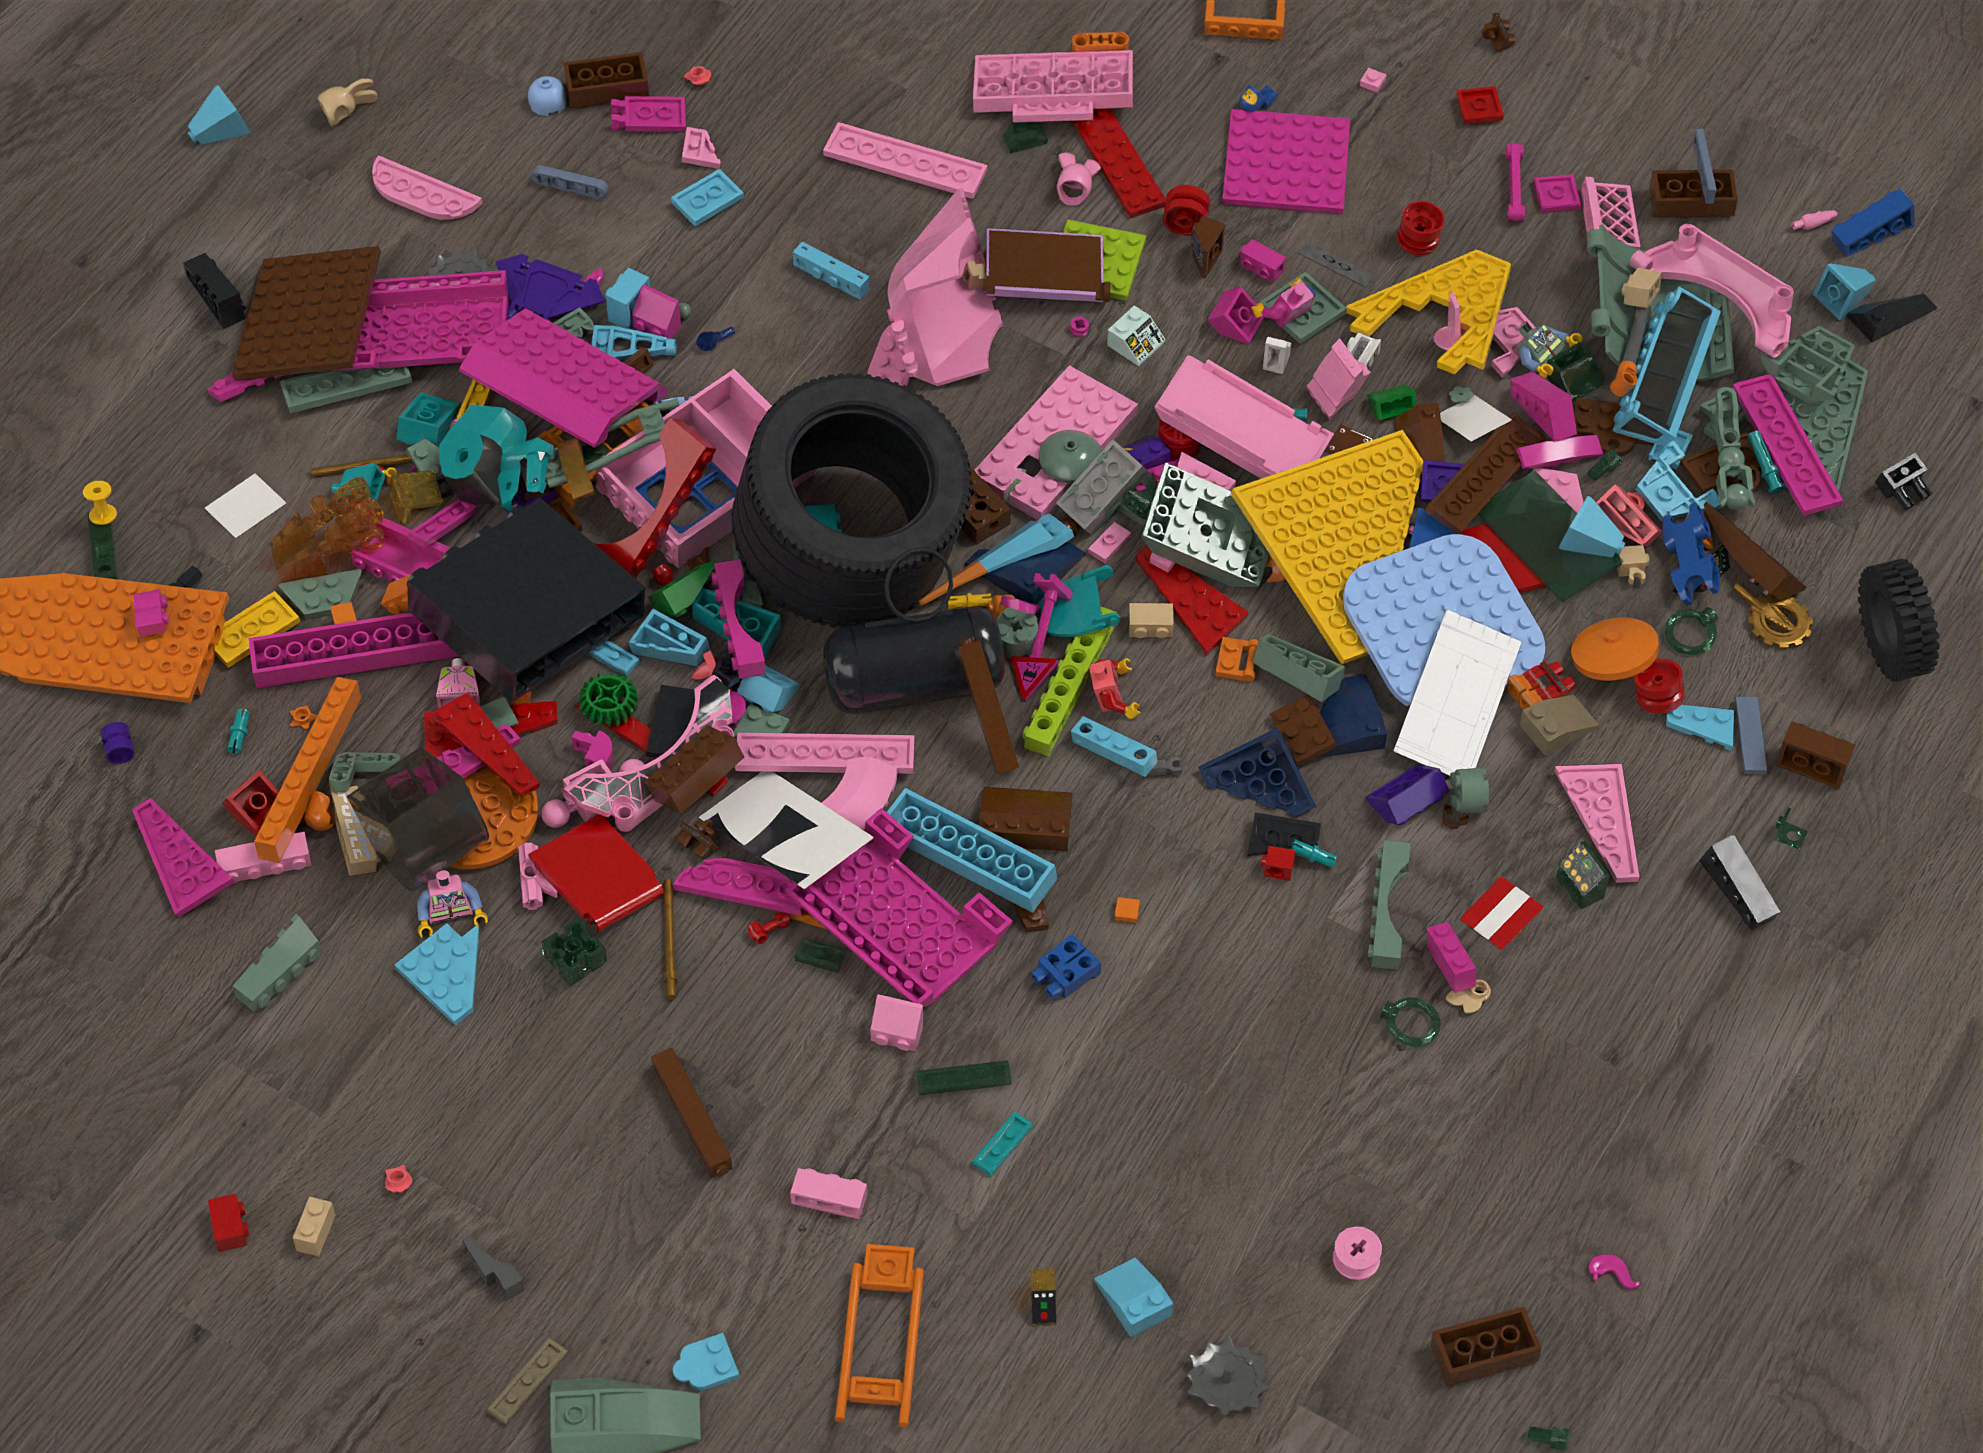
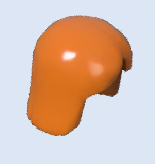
M319 791L313 792L304 813L306 824L314 830L326 831L335 825L330 799Z

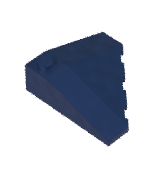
M1066 542L1056 549L1005 565L982 575V577L1006 593L1013 595L1018 600L1038 604L1044 598L1045 592L1034 582L1035 573L1040 574L1045 580H1049L1050 575L1055 574L1061 580L1085 556V552L1070 542ZM977 550L965 562V566L967 567L989 550Z
M1367 676L1345 677L1341 681L1339 690L1328 697L1319 712L1338 747L1317 758L1385 749L1387 732Z
M1278 728L1198 766L1209 788L1215 790L1219 788L1228 791L1230 795L1245 800L1249 798L1258 801L1260 805L1272 809L1279 808L1288 811V814L1296 817L1317 807Z

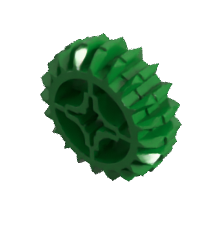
M607 671L606 676L598 673L596 679L590 677L589 682H584L583 688L579 692L580 711L584 713L586 720L590 719L592 724L598 722L600 727L603 724H607L610 728L613 723L619 726L620 721L626 723L627 717H633V711L637 709V689L633 686L631 680H627L625 675L619 677L617 672L613 676ZM596 695H598V697L595 698L596 700L593 701V702H591L592 699H593ZM625 697V700L621 704H619L621 702V699Z

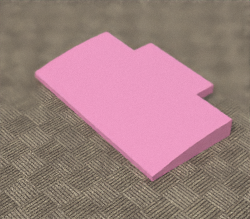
M1133 50L975 55L974 112L1013 111V122L1093 120V109L1133 107Z

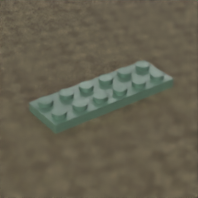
M408 366L351 371H318L282 380L280 384L289 413H294L412 383V378Z

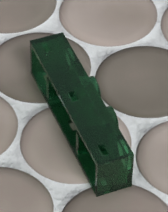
M87 512L94 577L119 580L112 522L104 525L94 524L90 521L89 512ZM99 570L100 572L111 570L107 575L99 574Z

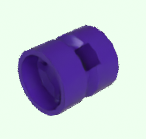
M114 722L102 728L100 733L106 760L112 764H122L130 761L134 757L135 752L133 743L130 740L129 726L122 722Z

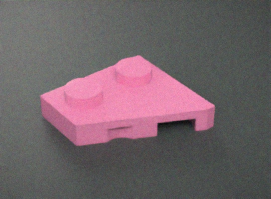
M687 127L681 162L716 169L720 168L721 161L715 155V148L710 142L707 130Z

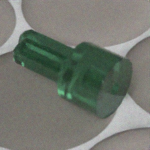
M1610 449L1599 458L1600 462L1588 470L1587 474L1591 480L1595 481L1607 471L1612 472L1620 466L1622 459L1615 450Z
M1532 1426L1528 1432V1439L1534 1442L1550 1444L1551 1449L1567 1451L1570 1441V1429L1553 1427V1430Z

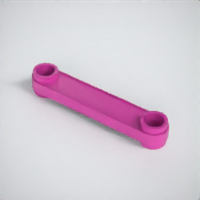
M1519 143L1506 145V160H1510L1511 205H1508L1507 221L1520 222L1525 219V205H1521L1520 161L1523 159V144Z

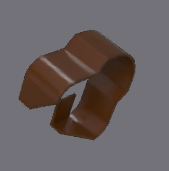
M1445 804L1443 806L1442 822L1446 827L1458 829L1459 826L1468 823V815L1459 817L1460 822L1456 824L1446 821L1444 818L1445 809L1447 815L1453 813L1450 805Z

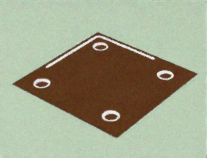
M1340 424L1324 451L1334 454L1372 441L1374 438Z

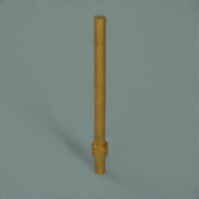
M408 454L313 468L311 469L312 477L343 473L347 469L358 467L363 463H376L377 466L382 467L413 461Z
M665 879L663 881L666 957L664 983L666 984L667 999L672 1000L676 998L675 984L678 982V975L675 971L673 883L671 879Z

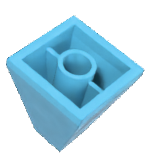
M218 85L214 87L188 125L191 130L188 132L194 143L198 141L201 145L250 133L239 112Z
M1830 263L1827 265L1813 295L1841 321L1870 292L1876 279L1865 269Z
M1587 496L1559 548L1566 551L1613 557L1615 553L1620 554L1625 545L1622 542L1624 535L1590 496Z

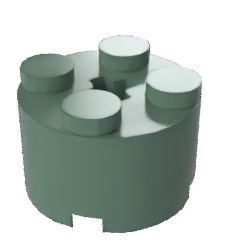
M1009 607L1006 608L996 619L1001 633L1004 656L1011 659L1012 656L1031 655L1038 633L1037 617L1034 614Z
M1485 768L1456 769L1455 772L1450 773V784L1454 786V794L1450 797L1451 807L1455 808L1459 814L1487 812L1488 809L1484 808V805H1489L1488 780L1483 779V774H1487Z

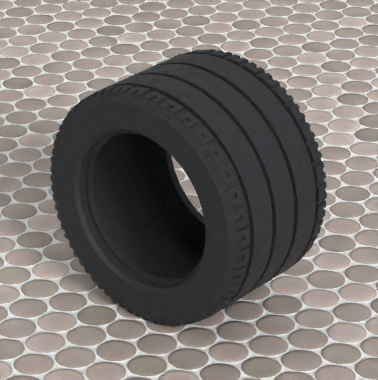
M840 373L837 376L830 374L826 378L822 376L818 380L816 378L811 379L809 383L805 382L801 386L798 385L794 387L793 391L790 390L786 395L781 396L769 408L757 426L734 497L732 508L733 539L742 566L746 567V572L751 576V580L757 583L756 586L762 589L765 596L768 595L771 601H776L780 608H786L787 612H793L796 617L801 616L804 620L809 619L812 620V623L816 624L818 622L824 626L829 624L830 627L834 628L836 626L842 628L895 619L898 616L892 612L886 601L884 584L887 572L896 558L908 550L921 547L935 550L946 561L950 556L970 504L972 478L967 451H964L965 446L961 442L960 435L956 434L957 430L951 426V422L945 418V414L943 412L940 413L939 408L933 406L931 401H926L922 394L918 395L916 394L917 391L907 389L906 385L901 386L899 382H890L888 378L881 379L880 376L871 377L870 374L864 376L861 373L856 375L852 373L843 375V373ZM823 467H847L865 472L880 480L896 495L906 513L908 524L892 533L874 537H860L838 532L822 524L807 511L799 500L792 481L804 473ZM918 552L908 555L898 563L892 572L889 582L890 599L896 610L906 614L908 610L910 611L915 605H918V601L934 588L945 567L941 560L933 554Z

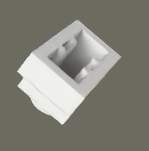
M1267 337L1263 369L1283 374L1290 357L1291 343Z

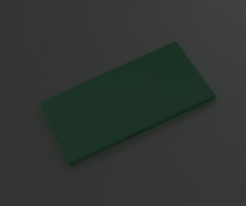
M1536 471L1531 472L1496 494L1478 514L1561 602L1624 563L1616 553L1613 557L1559 548L1577 513Z

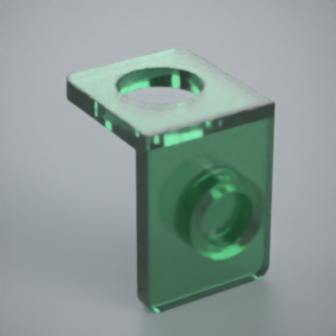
M1788 807L1784 817L1780 815L1775 828L1778 829L1776 840L1800 849L1808 832L1788 823L1791 808ZM1791 831L1797 832L1800 839L1792 841L1787 837V833Z

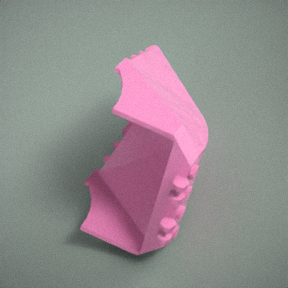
M963 187L954 193L902 255L892 271L888 284V299L891 309H888L887 312L890 322L895 321L891 327L895 334L896 343L901 354L905 353L902 360L906 373L909 377H915L936 386L990 371L988 363L990 346L998 329L1003 327L999 309L994 310L992 303L993 300H996L995 296H987L986 291H982V287L968 289L962 276L967 261H974L975 264L985 263Z

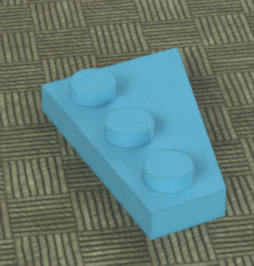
M1681 705L1676 710L1666 713L1667 727L1690 736H1700L1705 738V741L1713 744L1715 742L1725 746L1724 749L1732 751L1734 710Z

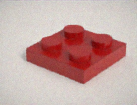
M1496 86L1456 91L1464 125L1503 121L1504 114Z

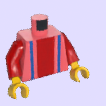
M1125 658L1117 663L1115 660L1099 659L1094 664H1091L1089 668L1093 689L1102 712L1112 710L1121 714L1125 713L1129 719H1134L1141 712L1137 710L1140 706L1136 702H1133L1128 707L1123 703L1117 672L1123 675L1132 670V668L1126 665L1130 663V660Z

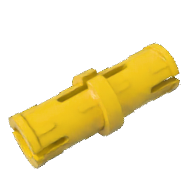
M967 593V595L950 596L948 610L987 607L988 602H992L991 593L979 595Z

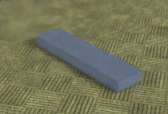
M1696 129L1693 147L1705 202L1710 204L1714 203L1716 185L1704 130Z
M1736 697L1735 709L1744 774H1766L1767 764L1758 697Z

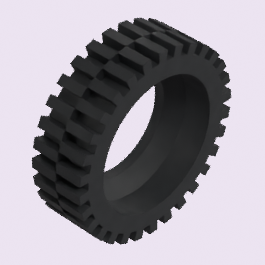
M1903 558L1864 568L1858 582L1860 585L1858 587V593L1860 594L1858 603L1861 605L1859 614L1862 615L1860 621L1861 625H1864L1865 628L1863 633L1864 637L1868 639L1867 646L1872 649L1871 655L1873 658H1876V665L1881 667V673L1885 674V677L1892 682L1932 673L1935 670L1934 666H1937L1938 663L1936 660L1939 659L1937 650L1940 648V644L1937 642L1939 633L1936 631L1938 624L1933 616L1936 614L1935 610L1931 608V597L1927 596L1928 589L1926 586H1923L1924 580L1922 576L1918 577L1919 572L1916 568L1914 569V565Z

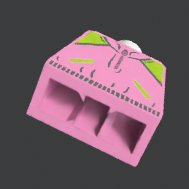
M461 658L453 659L452 667L441 669L436 693L438 708L467 692L470 693L480 706L473 667L465 666V661Z

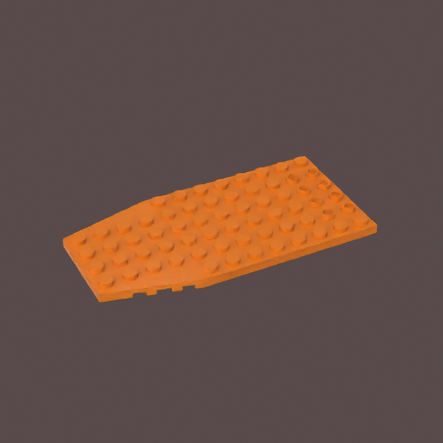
M67 573L1 578L0 672L2 675L8 677L11 675L16 677L18 681L30 684L191 703L194 695H202L216 657L214 649L216 645L218 646L224 631L223 625L226 621L223 614L229 600V595L227 592ZM160 589L162 595H166L168 600V608H165V612L167 611L170 624L166 625V632L140 637L135 623L134 594Z

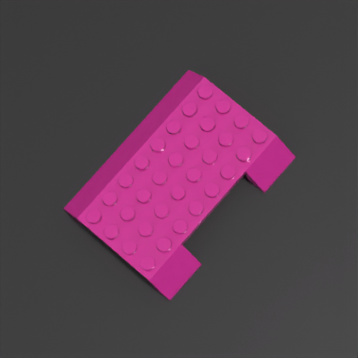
M506 270L374 280L353 368L336 369L333 371L462 363L477 340L507 321L508 291Z
M526 308L477 340L459 367L461 373L594 448L607 439L610 424L648 398L653 402H658L669 393L664 386L651 377L644 375L633 367L626 365L617 358L608 355L599 348L592 346L583 339L574 336L565 329L556 326L549 320L540 317Z
M880 808L865 821V832L873 836V839L807 888L803 889L796 883H793L785 893L908 1001L922 1004L925 1007L937 1001L986 957L1002 939L1011 926L1012 920L980 892L964 906L963 915L899 861L914 836Z

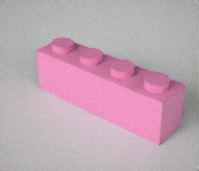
M305 832L293 835L280 863L258 859L254 842L215 850L217 863L236 882L257 879L270 874H281L282 872L294 869L301 870L312 866Z

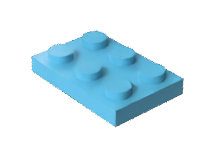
M718 169L672 196L671 203L696 227L743 199L744 192Z

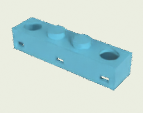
M801 242L793 251L794 266L808 272L817 279L829 283L832 287L838 288L859 300L870 290V277L822 251L804 242Z
M1084 716L1071 730L1073 743L1144 777L1158 762L1155 750ZM1138 754L1144 757V759H1137L1135 756Z

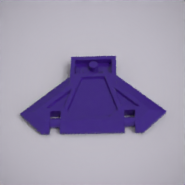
M524 254L496 261L499 271L506 270L507 291L511 300L507 320L526 308L550 321L551 318L571 313L579 307L584 309L605 302L597 281L590 278L587 282L581 281L583 276L538 259H535L532 263L528 262V256Z

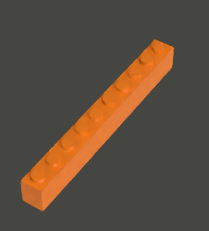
M341 677L336 678L254 841L258 859L280 863L305 813L312 794L316 791L361 700L358 681Z

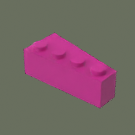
M1534 372L1510 379V394L1512 398L1554 442L1577 434L1571 395Z

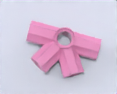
M524 843L518 846L523 907L528 910H537V908L543 906L542 892L555 898L560 896L556 889L536 869L528 854L538 849V845L533 843Z

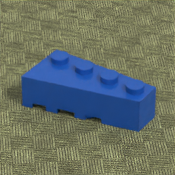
M1900 188L1894 192H1889L1878 202L1871 203L1865 210L1860 213L1857 212L1847 221L1837 224L1832 229V241L1848 257L1868 248L1873 241L1876 243L1884 241L1886 235L1892 233L1895 236L1901 233L1900 229L1904 227L1911 229L1915 227L1914 204Z

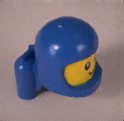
M1249 84L1245 92L1240 96L1239 104L1243 110L1255 112L1261 106H1270L1278 94L1268 85L1262 90L1257 91Z

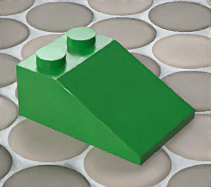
M715 560L695 567L647 596L654 609L671 619L688 611L686 607L693 604L714 569Z

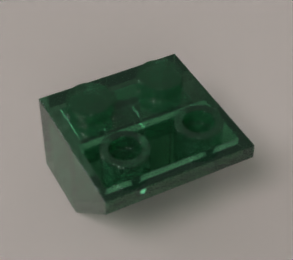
M1581 342L1547 360V364L1553 367L1552 375H1547V379L1553 385L1571 395L1572 402L1576 398H1580L1603 385V380L1593 355Z

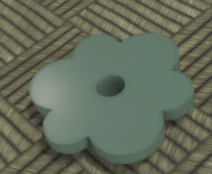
M1462 386L1455 387L1454 391L1449 393L1451 401L1454 403H1465L1474 396L1469 387L1463 388Z

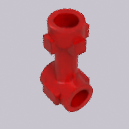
M777 912L774 914L775 919L762 926L757 921L751 923L747 928L749 937L752 941H756L757 944L765 942L768 939L767 933L777 927L782 929L788 927V924L791 923L788 914Z

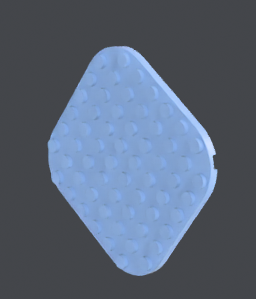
M1460 534L1436 538L1362 565L1351 574L1345 585L1343 606L1351 624L1390 692L1407 707L1412 703L1447 609L1521 641L1509 677L1514 674L1517 676L1521 675L1532 667L1540 665L1544 658L1545 640L1542 631L1498 556L1488 545L1476 538Z

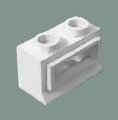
M1358 333L1355 338H1350L1347 349L1358 362H1362L1370 367L1374 354L1378 355L1380 353L1381 339H1373Z

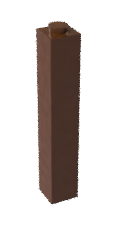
M973 637L960 640L961 644L957 645L956 648L994 770L997 774L1019 768L981 642L978 639L974 640Z
M673 1047L651 1056L652 1068L710 1178L727 1174L729 1170H732L731 1156Z

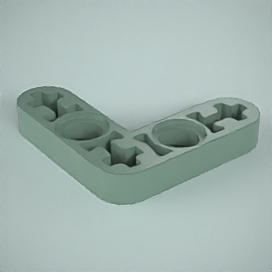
M340 753L335 758L329 776L330 790L334 792L348 790L355 772L398 771L401 768L400 756L395 753Z

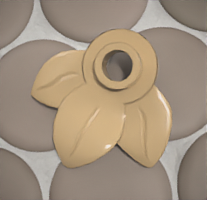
M1476 980V987L1454 993L1452 990L1446 996V1001L1454 1006H1463L1465 1013H1474L1481 1008L1482 1002L1490 997L1491 989L1484 980Z

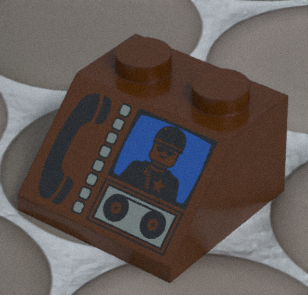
M1202 216L1199 223L1196 222L1193 226L1192 234H1194V238L1192 239L1191 247H1193L1192 257L1201 276L1206 279L1223 252L1225 224Z

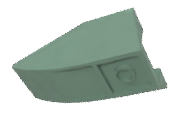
M602 1377L552 1380L550 1391L552 1453H662L701 1441L699 1394Z

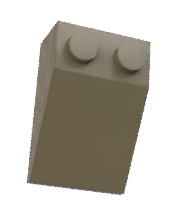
M1574 694L1540 701L1523 710L1520 721L1521 728L1545 757L1598 729L1600 726Z

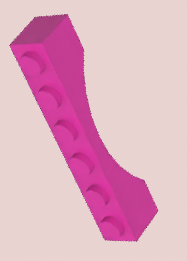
M740 559L715 563V572L711 573L713 586L717 585L718 588L715 590L717 603L721 602L722 605L719 607L721 620L725 619L726 622L723 623L725 637L729 636L730 638L727 641L729 654L733 653L734 655L731 658L733 671L737 670L739 679L765 675V660L761 644L752 639L743 630L735 614L739 597L745 590L744 574Z

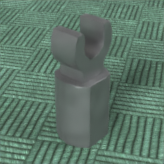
M1173 757L1169 761H1165V759L1157 760L1156 765L1146 776L1166 775V773L1174 776L1181 775L1182 768L1173 767L1174 765H1180V758Z

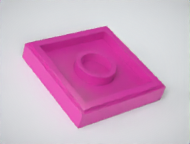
M1573 174L1534 178L1533 184L1541 213L1581 209V201Z

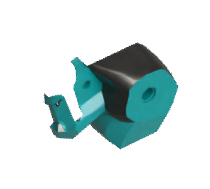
M471 405L439 445V457L442 473L461 502L500 505L511 512L513 510L511 505L512 499L518 490L521 470L519 461L523 457L527 459V491H539L543 494L547 484L545 476L548 459L553 456L554 446L538 437L525 442L527 430L524 421L505 408Z

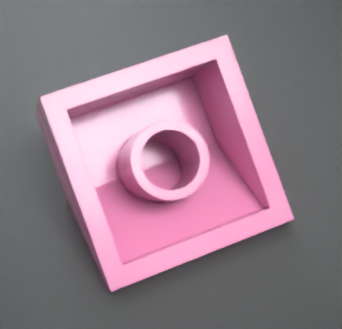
M878 994L871 1025V1041L879 1045L895 1046L904 1051H916L923 1030V1005Z

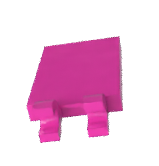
M625 96V101L611 99V131H618L625 127L626 131L686 132L685 97Z

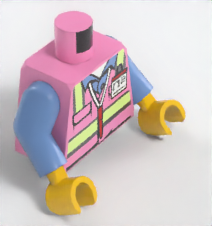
M439 871L436 874V879L427 882V889L422 892L417 901L418 921H421V925L418 927L420 937L422 938V930L425 928L429 929V936L433 934L431 927L428 925V920H430V923L473 915V910L475 911L474 924L479 927L478 917H483L487 924L488 916L481 910L483 906L477 890L469 883L462 882L459 875L450 876L448 871Z

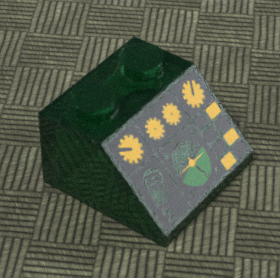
M1585 841L1581 842L1559 863L1556 875L1560 885L1565 886L1568 890L1571 900L1577 903L1581 909L1604 898L1610 876Z

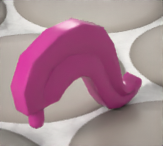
M1601 1254L1593 1257L1588 1265L1589 1274L1593 1275L1594 1281L1598 1280V1276L1612 1272L1617 1276L1624 1288L1634 1290L1640 1286L1639 1281L1633 1282L1631 1280L1625 1263L1617 1256Z

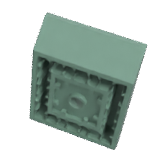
M1168 463L1164 464L1141 536L1154 554L1230 587H1259L1269 555L1262 541L1230 494V490ZM1200 528L1207 529L1209 536H1204Z

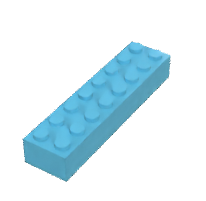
M907 788L903 790L887 811L892 818L914 836L907 848L1032 913L1057 880L1054 864Z

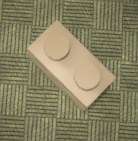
M1637 268L1634 274L1629 276L1627 284L1624 283L1622 296H1624V304L1648 308L1660 291L1661 272Z
M1129 603V637H1173V604Z
M309 1197L293 1236L296 1251L320 1256L336 1216L332 1202Z

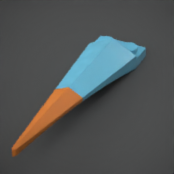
M1049 513L1037 521H1030L952 577V590L1005 565L1056 549L1072 539L1074 534L1070 528ZM948 580L919 600L920 606L947 593Z

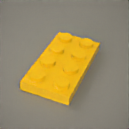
M274 591L224 623V631L218 646L216 645L214 649L215 653L229 668L250 655L248 638L284 633L300 623V618Z

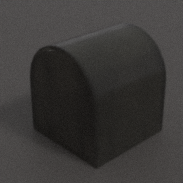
M419 747L346 796L371 845L392 875L406 889L412 892L434 878L439 871L446 870L489 840L487 826L463 777L422 747Z

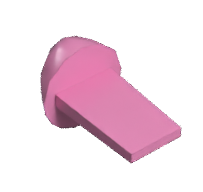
M1449 293L1448 326L1439 329L1434 335L1435 343L1445 352L1467 332L1460 328V307L1454 293Z

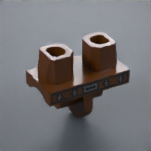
M1493 13L1492 20L1484 25L1481 32L1483 38L1490 39L1497 52H1502L1505 46L1512 47L1516 41L1514 34L1507 33L1510 26L1508 20L1501 19L1499 13Z
M707 819L701 823L697 820L694 826L698 828V831L682 821L679 825L682 830L676 839L678 843L688 849L694 839L699 843L693 849V852L703 860L711 851L714 853L718 851L719 847L706 837L707 835L714 837L716 834L712 830V821Z

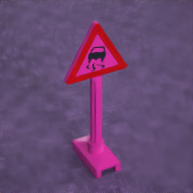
M1035 573L1034 582L1045 592L1043 599L1045 602L1038 625V633L1030 657H1011L1021 697L1024 701L1030 698L1058 664L1056 658H1040L1054 603H1056V600H1071L1073 594L1055 574H1051L1050 579L1045 580L1040 574Z

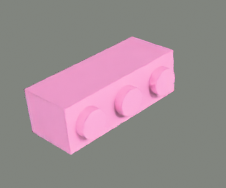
M798 1168L790 1192L791 1204L860 1220L867 1198V1184L857 1179L848 1180L840 1178L835 1174L826 1175L818 1173L813 1169Z

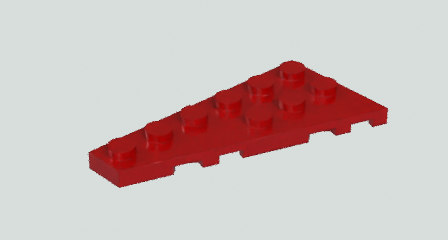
M1146 545L1135 555V561L1146 576L1154 582L1158 592L1166 598L1167 604H1173V612L1181 623L1192 633V638L1203 648L1202 651L1207 656L1222 642L1223 637H1227L1248 617V611L1182 565L1175 563L1171 570L1166 572L1151 564L1150 557L1152 551Z

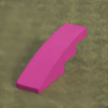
M1597 435L1565 438L1556 442L1548 441L1517 449L1523 469L1557 467L1561 463H1573L1580 461L1582 458H1599L1603 455Z

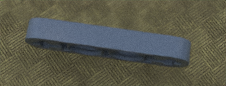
M541 165L536 166L531 175L532 180L539 185L597 199L604 198L609 188L608 184L603 180Z

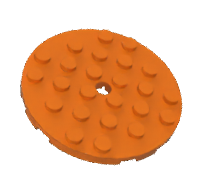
M485 765L410 813L403 806L404 825L414 847L432 862L460 870L486 868L510 858L518 852V846L527 843L538 819L537 794L534 790L520 798ZM473 807L477 810L472 815L466 813V809Z

